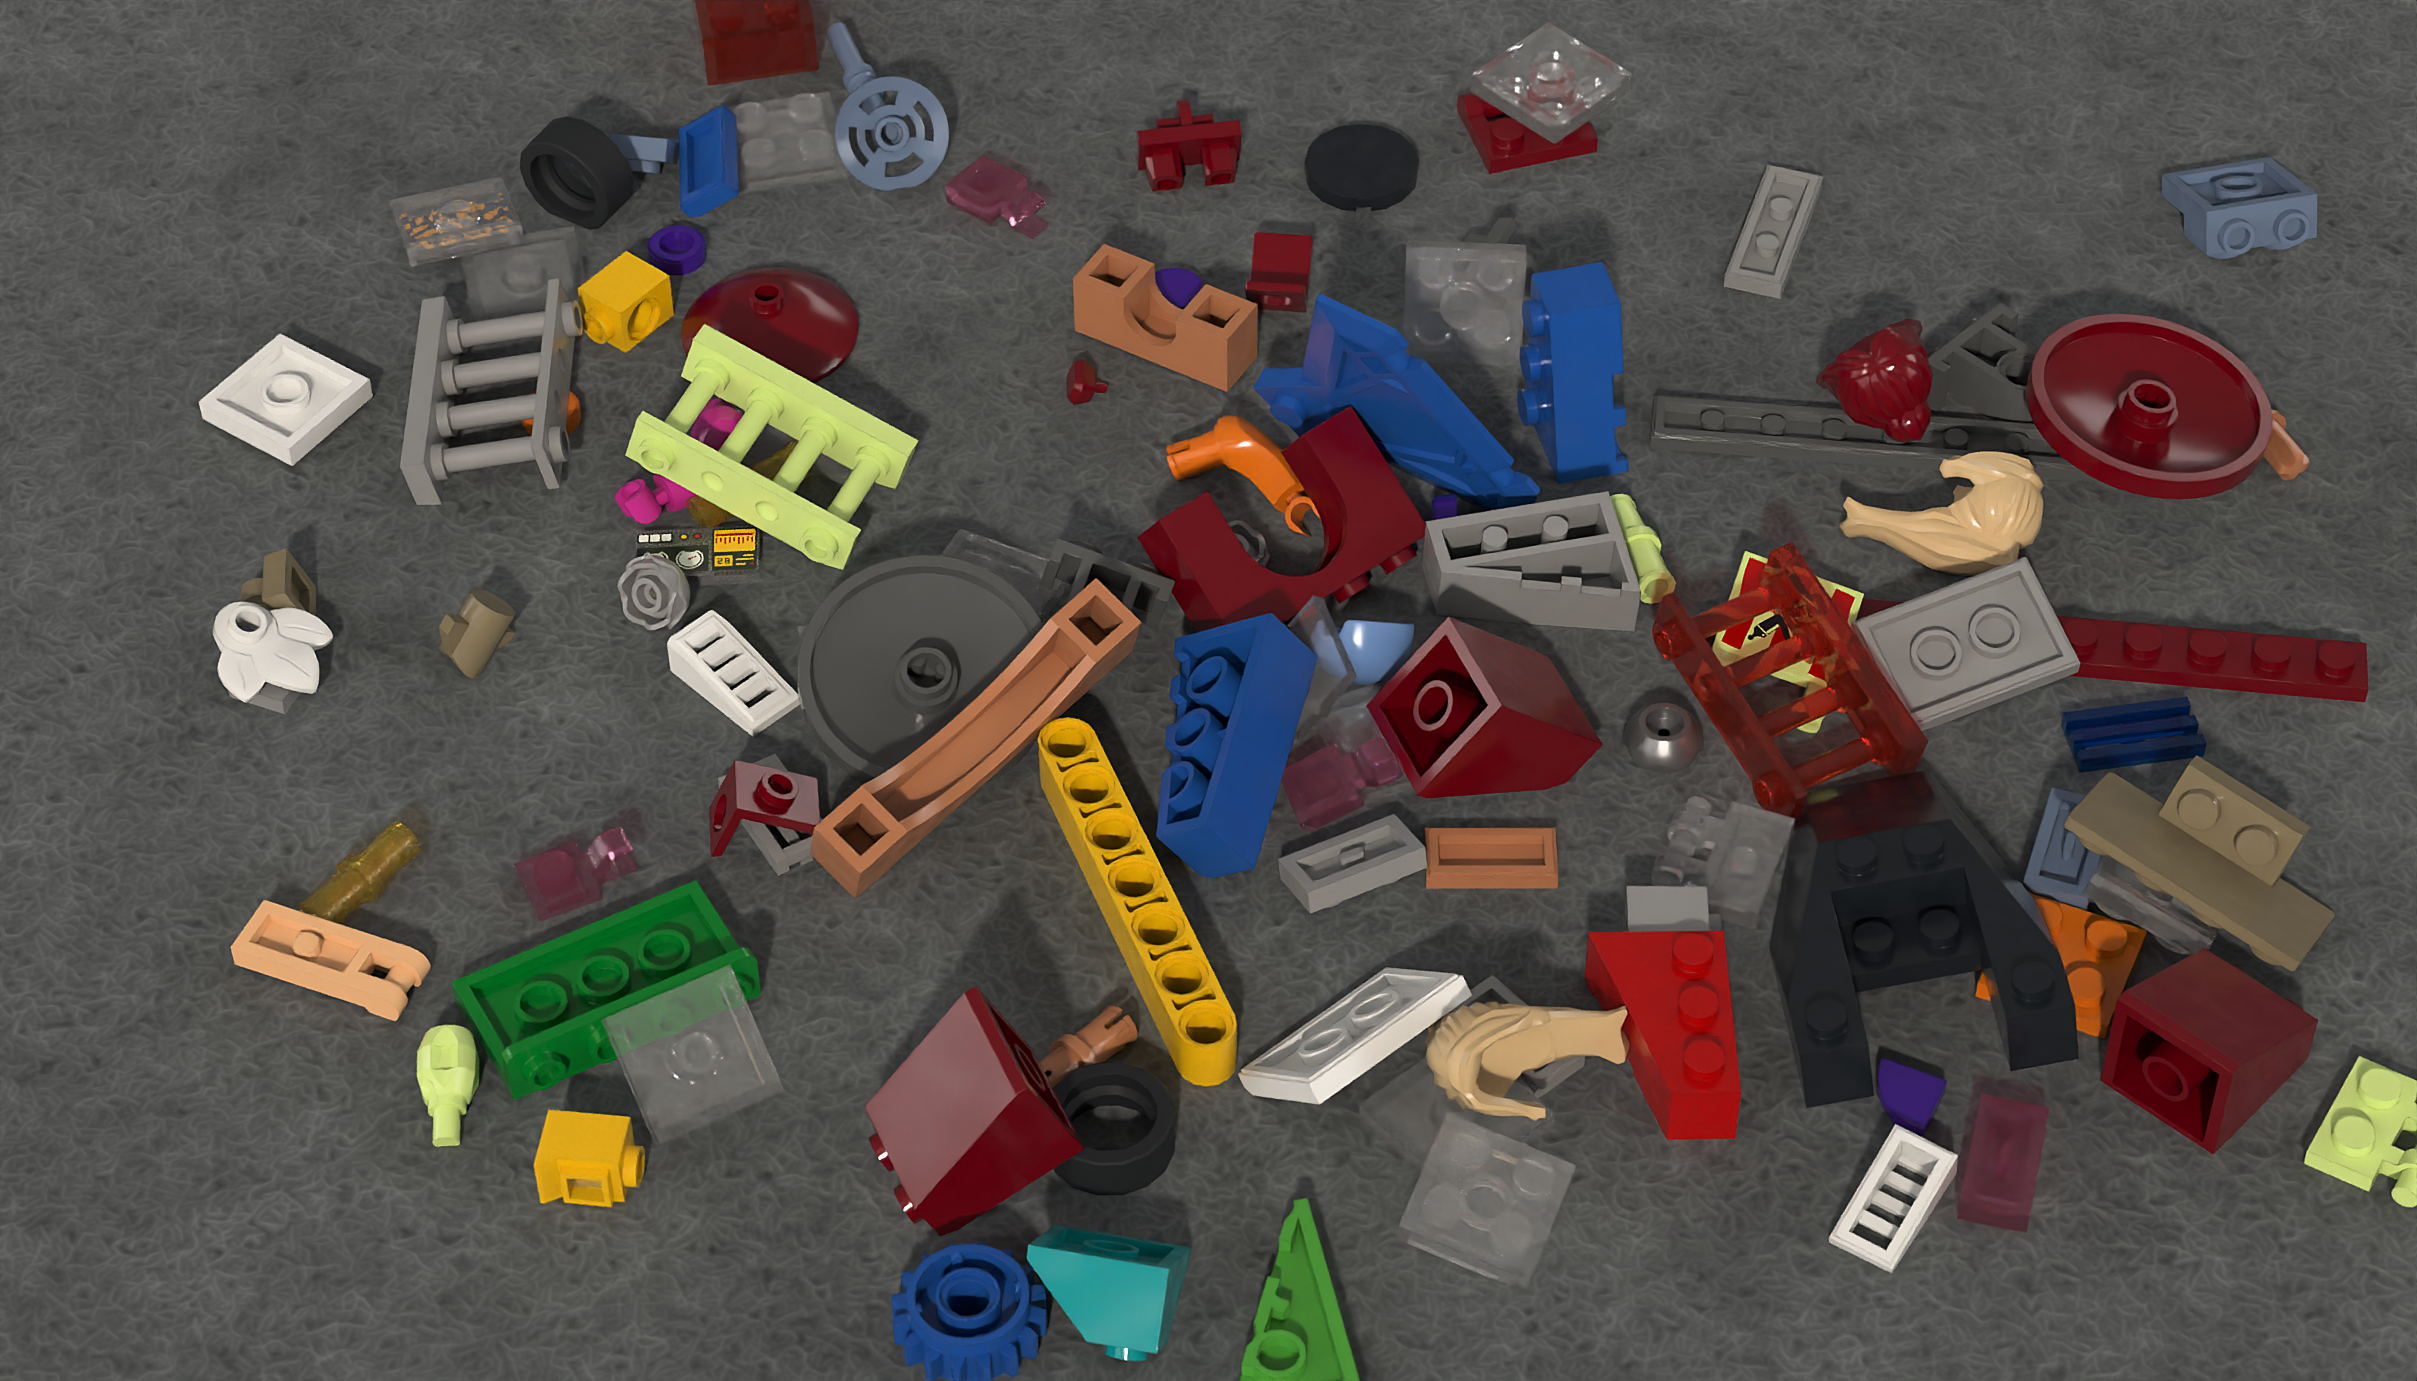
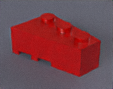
M1724 931L1588 932L1585 982L1592 995L1596 996L1603 1011L1626 1006L1628 1014L1621 1029L1630 1043L1627 1058L1633 1068V1075L1666 1140L1736 1139L1741 1086Z

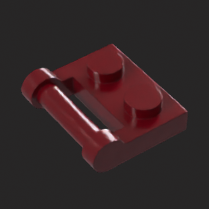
M1566 73L1550 76L1547 83L1481 97H1479L1477 92L1462 94L1457 97L1458 114L1489 174L1597 152L1598 138L1574 96L1572 81ZM1549 105L1555 106L1554 108L1548 110L1528 113L1509 118H1501L1490 122H1487L1486 118L1545 107Z

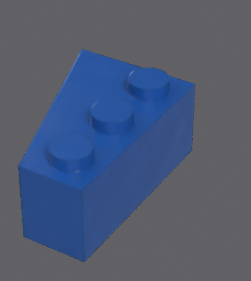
M1603 262L1531 274L1530 300L1523 301L1522 317L1528 335V345L1521 346L1519 352L1521 370L1526 380L1525 389L1519 390L1517 393V404L1521 421L1524 426L1534 425L1558 484L1627 472L1628 459L1625 455H1622L1615 439V427L1626 425V410L1623 404L1613 405L1614 374L1624 373L1621 302Z

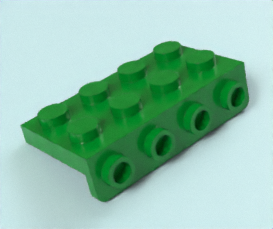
M697 880L451 982L454 998L514 1101L533 1092L549 1089L566 1078L599 1064L610 1063L629 1051L662 1037L673 1036L690 1025L723 1011L734 1010L745 1002L761 996L758 965L755 956L749 948H739Z

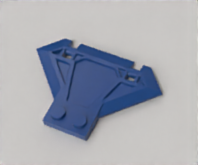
M1319 293L1315 302L1303 367L1264 368L1253 387L1270 405L1272 415L1280 422L1288 425L1299 437L1352 406L1389 465L1449 494H1456V497L1485 511L1533 504L1537 501L1540 492L1538 485L1528 475L1511 468L1514 462L1511 455L1424 359L1410 355L1405 351L1409 342L1397 329Z

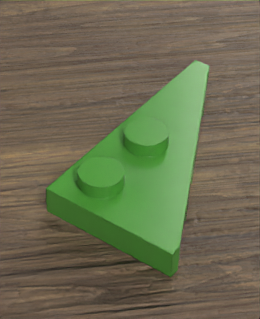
M1308 1198L1294 1200V1208L1284 1220L1279 1237V1251L1271 1277H1267L1254 1320L1252 1341L1247 1345L1241 1363L1240 1381H1360Z

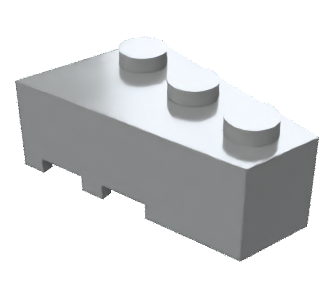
M1609 491L1426 521L1422 568L1436 615L1524 624L1635 631L1641 589Z

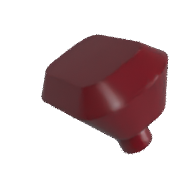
M1080 359L1071 365L1067 374V399L1073 405L1090 402L1094 392L1106 393L1108 384L1096 381L1095 369L1085 360Z

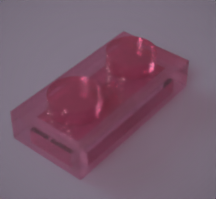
M1985 1094L1980 1095L1957 1219L2027 1233L2050 1107Z

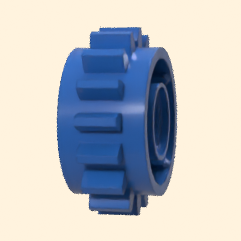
M985 1242L960 1245L952 1243L948 1244L947 1248L939 1250L932 1255L928 1253L922 1255L921 1263L914 1272L904 1271L901 1275L902 1293L892 1294V1328L895 1345H903L904 1361L908 1367L919 1363L925 1367V1377L928 1381H935L939 1377L951 1381H992L993 1378L1004 1373L1015 1377L1019 1374L1018 1362L1022 1357L1030 1359L1037 1357V1337L1047 1336L1046 1291L1044 1285H1035L1033 1267L1030 1264L1020 1266L1013 1259V1251L1007 1248L1001 1251L994 1247L986 1246ZM966 1314H976L972 1316H963Z

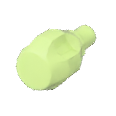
M439 1025L425 1033L417 1051V1079L423 1100L428 1107V1114L433 1117V1145L455 1146L460 1145L461 1116L466 1114L467 1105L470 1104L479 1085V1057L474 1037L470 1030L458 1025Z

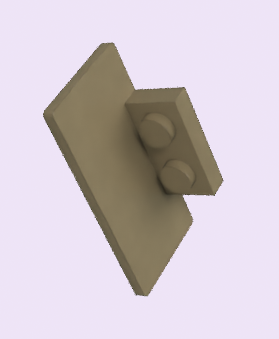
M2197 755L2188 764L2165 804L2157 801L2115 773L2108 772L2071 811L2064 822V827L2076 834L2080 843L2087 849L2100 855H2109L2134 871L2136 878L2142 884L2153 890L2167 892L2189 906L2193 914L2200 921L2211 927L2227 930L2249 944L2251 951L2269 964L2282 965L2290 971H2295L2335 917V913L2280 878L2311 826Z

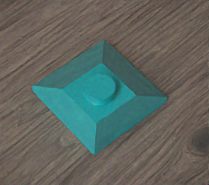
M1055 1224L1028 1245L1026 1259L1086 1342L1106 1345L1105 1354L1113 1358L1144 1361L1147 1360L1148 1352L1157 1354L1168 1342L1192 1247Z

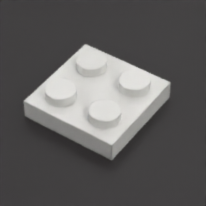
M279 334L199 401L202 419L293 466L370 400L373 394L370 379Z

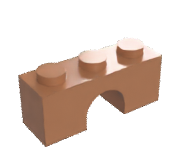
M1103 244L1073 277L1075 331L1226 392L1232 388L1258 357V304L1205 284L1184 310L1171 304L1159 291L1155 281V263Z

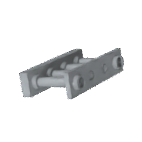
M560 278L548 280L545 311L464 323L461 318L454 319L445 296L422 299L400 468L417 505L442 504L444 481L451 479L453 472L532 460L537 461L547 488H560L562 462L570 460V442L566 430L574 342L575 336H581L583 332L580 307L576 300H568ZM542 336L541 352L459 364L460 354L467 353L468 347ZM538 377L535 394L454 406L455 395H461L463 388ZM533 419L532 436L449 448L450 437L457 436L458 430Z

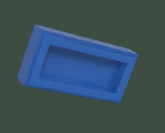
M725 105L719 106L679 129L680 209L688 217L702 216L739 195L736 116Z

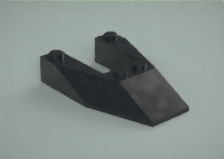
M1929 770L1800 793L1769 948L1806 1108L1874 1096L1869 1046L1856 996L1857 992L1983 970L2010 1071L2079 1059L2074 999L2061 955L2035 900Z

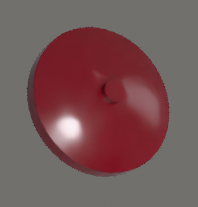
M2102 314L2078 319L2062 326L2049 335L2039 347L2026 382V403L2034 425L2046 442L2061 457L2100 482L2147 497L2177 500L2196 499L2232 489L2247 479L2257 468L2272 432L2273 417L2268 397L2256 376L2238 357L2219 343L2195 330L2150 316Z

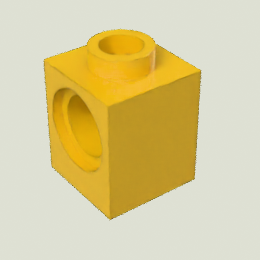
M627 251L577 288L585 333L598 344L608 342L625 353L674 315L669 275Z

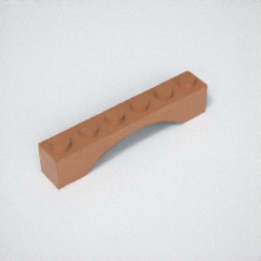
M1095 578L1052 616L1010 665L951 722L901 762L860 786L816 825L813 830L810 854L851 895L857 898L1030 744L1047 723L1059 718L1134 650L1142 622Z

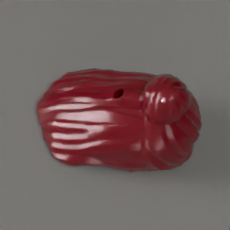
M1906 318L1905 320L1890 324L1870 336L1864 337L1862 340L1857 341L1853 347L1840 353L1834 362L1827 364L1825 369L1816 378V383L1821 388L1829 390V393L1839 401L1841 409L1855 423L1884 429L1885 433L1896 442L1920 440L1931 419V409L1927 399L1931 389L1933 373L1929 365L1927 351L1924 349L1920 339L1923 330L1921 322Z

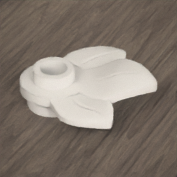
M241 601L231 603L222 608L217 614L213 625V636L222 652L217 667L219 678L223 685L241 701L246 703L253 699L261 691L265 682L302 693L313 694L316 692L319 684V663L314 651L327 646L333 639L331 630L318 617L304 610L292 607L268 611L258 604ZM238 626H246L253 629L254 631L246 632L241 630Z

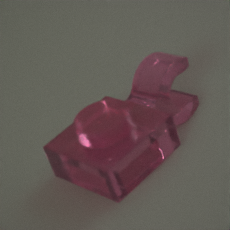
M982 156L945 184L947 203L988 224H991L1002 215L1013 229L1031 239H1034L1048 228L1045 221L1034 216L1037 211L1045 206V199L1039 194L1027 190L1026 176L988 157Z
M1378 737L1364 743L1357 750L1346 756L1333 743L1286 767L1281 782L1299 825L1305 832L1317 830L1364 806L1365 803L1360 794V788L1381 787L1399 779L1403 772L1393 752H1389L1383 738Z
M614 828L602 833L584 853H581L574 840L513 864L516 876L539 922L600 901L601 896L598 885L638 871L629 853L633 851L632 845L623 828Z

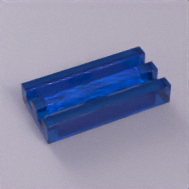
M2187 696L2063 712L2061 727L2079 773L2194 758L2196 755L2203 757L2207 744L2204 735L2197 734L2199 723L2196 716L2189 715L2191 704ZM2182 735L2181 737H2174V738H2166V739L2145 741V740H2147V739H2155V738H2162V737H2170V736ZM2117 743H2120V744H2121V745H2113V746H2106V747H2098V748L2086 749V747H2094V746L2117 744Z

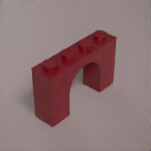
M1352 406L1304 433L1281 451L1316 507L1323 525V553L1313 574L1286 576L1270 571L1257 563L1240 544L1208 491L1161 518L1137 537L1161 575L1175 581L1171 593L1196 632L1272 613L1294 633L1323 614L1317 603L1333 594L1337 602L1341 604L1371 585L1365 574L1380 565L1384 573L1388 575L1418 556L1411 545L1425 536L1426 524Z

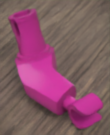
M711 397L697 417L690 437L719 451L743 415L740 411L735 410V406L720 397L718 399H712ZM660 474L652 476L656 487L652 492L644 480L637 479L622 486L614 496L623 513L642 524H649L655 521L662 512V505L670 512H677L704 499Z

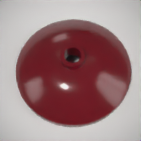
M789 267L754 268L738 272L720 280L705 290L692 303L682 324V342L686 356H688L694 337L701 327L706 324L812 383H816L832 374L849 358L859 335V322L855 306L843 290L831 281L816 274Z

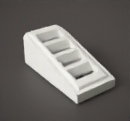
M714 610L708 611L671 636L667 642L670 671L753 737L800 705L799 695L727 620ZM725 661H730L716 672L713 671L716 667H718ZM745 677H750L748 680H746L733 690L730 689L732 686H734L736 683H738ZM764 690L771 693L750 708L745 705Z
M1895 1124L1832 1231L1829 1243L1892 1273L1955 1177L1958 1155ZM1898 1164L1926 1178L1927 1181L1924 1186L1895 1173L1893 1170ZM1885 1183L1916 1200L1912 1206H1909L1881 1192L1880 1189ZM1871 1203L1904 1219L1900 1227L1868 1212L1867 1209ZM1860 1223L1891 1239L1892 1241L1887 1250L1853 1234L1852 1232L1857 1224Z

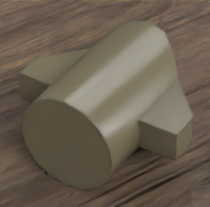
M473 588L457 615L446 613L439 626L441 643L438 650L446 658L450 657L455 666L464 675L473 679L482 672L494 651L512 640L515 632L509 625L515 616V610L498 596L482 589Z

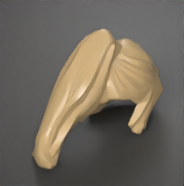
M1981 451L1964 456L1956 455L1942 461L1939 470L1944 478L1958 476L1970 479L1974 484V487L1957 485L1953 491L1955 496L1954 503L1948 507L1930 508L1920 512L1894 511L1865 506L1850 497L1846 498L1843 505L1847 512V518L1839 523V528L1844 536L1849 538L1866 537L1882 541L1904 555L1936 571L1952 575L1976 576L2018 560L2019 550L2033 544L2041 528L2044 508L2041 491L2044 484L2028 459L2010 453Z
M1475 1002L1470 1007L1462 1005L1457 1011L1447 1013L1428 1027L1429 1034L1425 1040L1427 1045L1426 1060L1434 1073V1084L1446 1092L1448 1100H1456L1463 1110L1470 1108L1475 1112L1494 1116H1526L1536 1121L1538 1118L1546 1117V1107L1536 1102L1504 1098L1514 1081L1523 1072L1536 1070L1552 1061L1572 1057L1599 1056L1616 1064L1625 1062L1630 1043L1621 1027L1628 1013L1626 1006L1610 1011H1588L1569 1007L1524 1006L1511 1003L1498 1004L1497 1002H1487L1485 1005Z

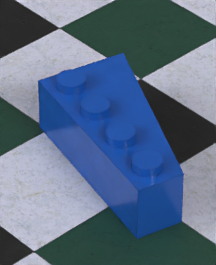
M1272 613L1175 638L1174 656L1182 664L1181 674L1171 678L1170 699L1178 706L1176 723L1168 726L1166 729L1165 746L1173 753L1172 765L1162 772L1156 837L1200 876L1215 878L1255 869L1318 656Z

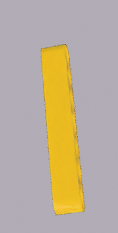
M1070 717L1055 719L1047 723L1040 730L1038 736L1039 774L1042 789L1178 1072L1185 1080L1195 1085H1218L1230 1078L1235 1072L1237 1065V1022L1235 1014L1095 731L1088 723L1080 719Z

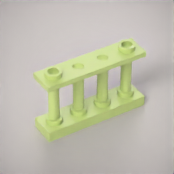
M704 324L692 341L681 377L692 383L664 422L645 411L641 412L636 420L625 456L640 463L646 470L666 477L798 549L811 560L843 570L850 559L861 529L848 522L874 482L896 489L907 471L919 440ZM713 394L745 411L719 451L686 434ZM767 424L799 440L773 481L740 464ZM820 453L853 470L827 511L794 493Z

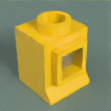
M548 1109L533 1164L540 1203H547L563 1197L564 1203L612 1207L613 1201L625 1202L628 1187H640L645 1168V1150L643 1146H636L634 1143L631 1118Z

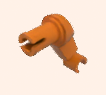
M1223 416L1214 425V430L1188 440L1167 445L1166 452L1169 454L1167 461L1172 474L1179 482L1215 468L1227 466L1229 469H1233L1251 480L1278 511L1285 514V521L1290 529L1303 536L1311 537L1309 531L1303 527L1302 519L1306 511L1313 509V512L1320 518L1316 507L1282 455L1281 451L1283 449L1248 420L1240 416Z

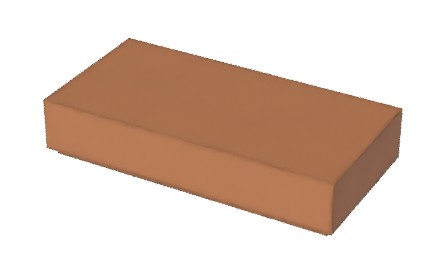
M1556 827L1425 828L1426 889L1558 888Z

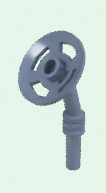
M835 23L831 25L827 30V37L843 68L844 75L842 81L849 94L838 112L834 130L836 149L843 165L857 180L874 189L890 191L897 188L920 185L938 169L947 151L949 127L943 107L927 88L916 81L896 76L878 78L873 67L864 63L846 24ZM884 91H897L895 105L884 104L882 100ZM918 101L926 109L931 119L933 141L925 140L923 121L918 112L913 108ZM906 114L914 124L915 138L909 137L908 126L902 120ZM849 127L856 128L858 146L862 154L868 159L864 166L856 159L851 149ZM865 129L871 130L872 139L878 146L874 153L866 142ZM912 152L923 160L916 169L909 173L893 177L884 176L886 162L901 161Z

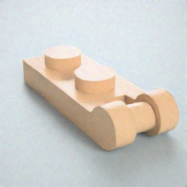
M263 900L230 947L235 965L363 1006L370 1013L393 1021L400 1017L408 1005L406 994L412 985L419 987L431 970L429 960L414 948ZM375 969L388 973L384 980L371 976Z

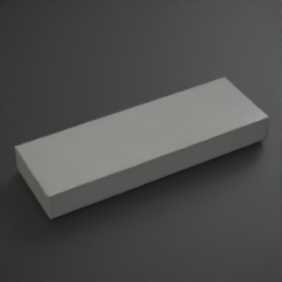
M1767 165L1726 270L1724 287L1781 299L1823 185V176Z

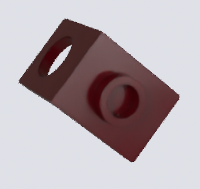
M1256 232L1254 234L1250 281H1246L1245 293L1248 301L1258 304V310L1307 313L1313 247L1312 236Z
M734 760L709 807L711 857L722 856L741 819L813 834L814 827L820 823L817 778Z

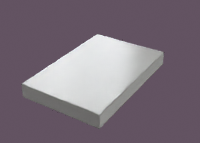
M1386 967L1242 1068L1238 1076L1244 1088L1252 1095L1321 1104L1470 998L1472 994L1463 975Z

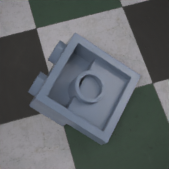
M2271 157L2162 174V197L2184 214V237L2206 256L2227 259L2244 254L2250 248L2264 247L2281 250L2299 245L2306 239L2317 238V193Z

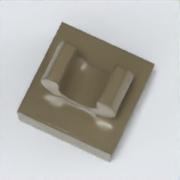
M285 548L264 556L263 578H254L242 584L240 602L261 604L260 606L268 611L292 607L316 616L317 587L288 549Z

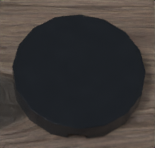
M1367 124L1340 126L1320 135L1308 147L1305 158V174L1309 190L1322 202L1340 210L1356 212V207H1371V211L1387 209L1404 201L1416 187L1419 159L1414 146L1400 133L1385 127Z

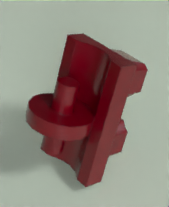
M1188 99L1176 100V117L1156 119V129L1137 131L1136 164L1138 171L1145 170L1152 192L1181 189L1183 185L1181 166L1202 164L1205 186L1235 183L1236 161L1240 159L1242 138L1240 121L1214 123L1212 113L1192 115Z

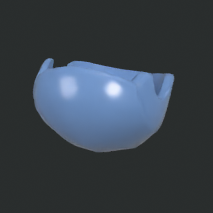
M1348 620L1344 623L1343 628L1329 626V622H1323L1316 636V655L1320 664L1326 670L1354 685L1383 684L1388 682L1409 660L1413 645L1414 624Z

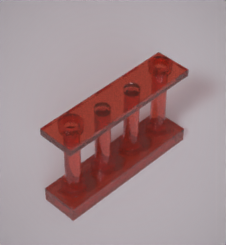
M1793 542L1771 550L1759 582L1760 588L1692 617L1689 616L1675 593L1672 592L1662 597L1652 627L1653 640L1657 650L1664 659L1672 660L1752 781V788L1757 802L1766 812H1773L1785 828L1794 825V821L1801 814L1808 797L1806 789L1870 761L1880 764L1890 777L1916 771L1928 743L1921 729ZM1768 611L1776 615L1779 614L1793 634V637L1724 667L1705 640V638ZM1803 660L1808 664H1814L1827 683V687L1758 717L1738 689ZM1837 710L1848 716L1861 735L1860 738L1790 768L1772 741L1773 738Z

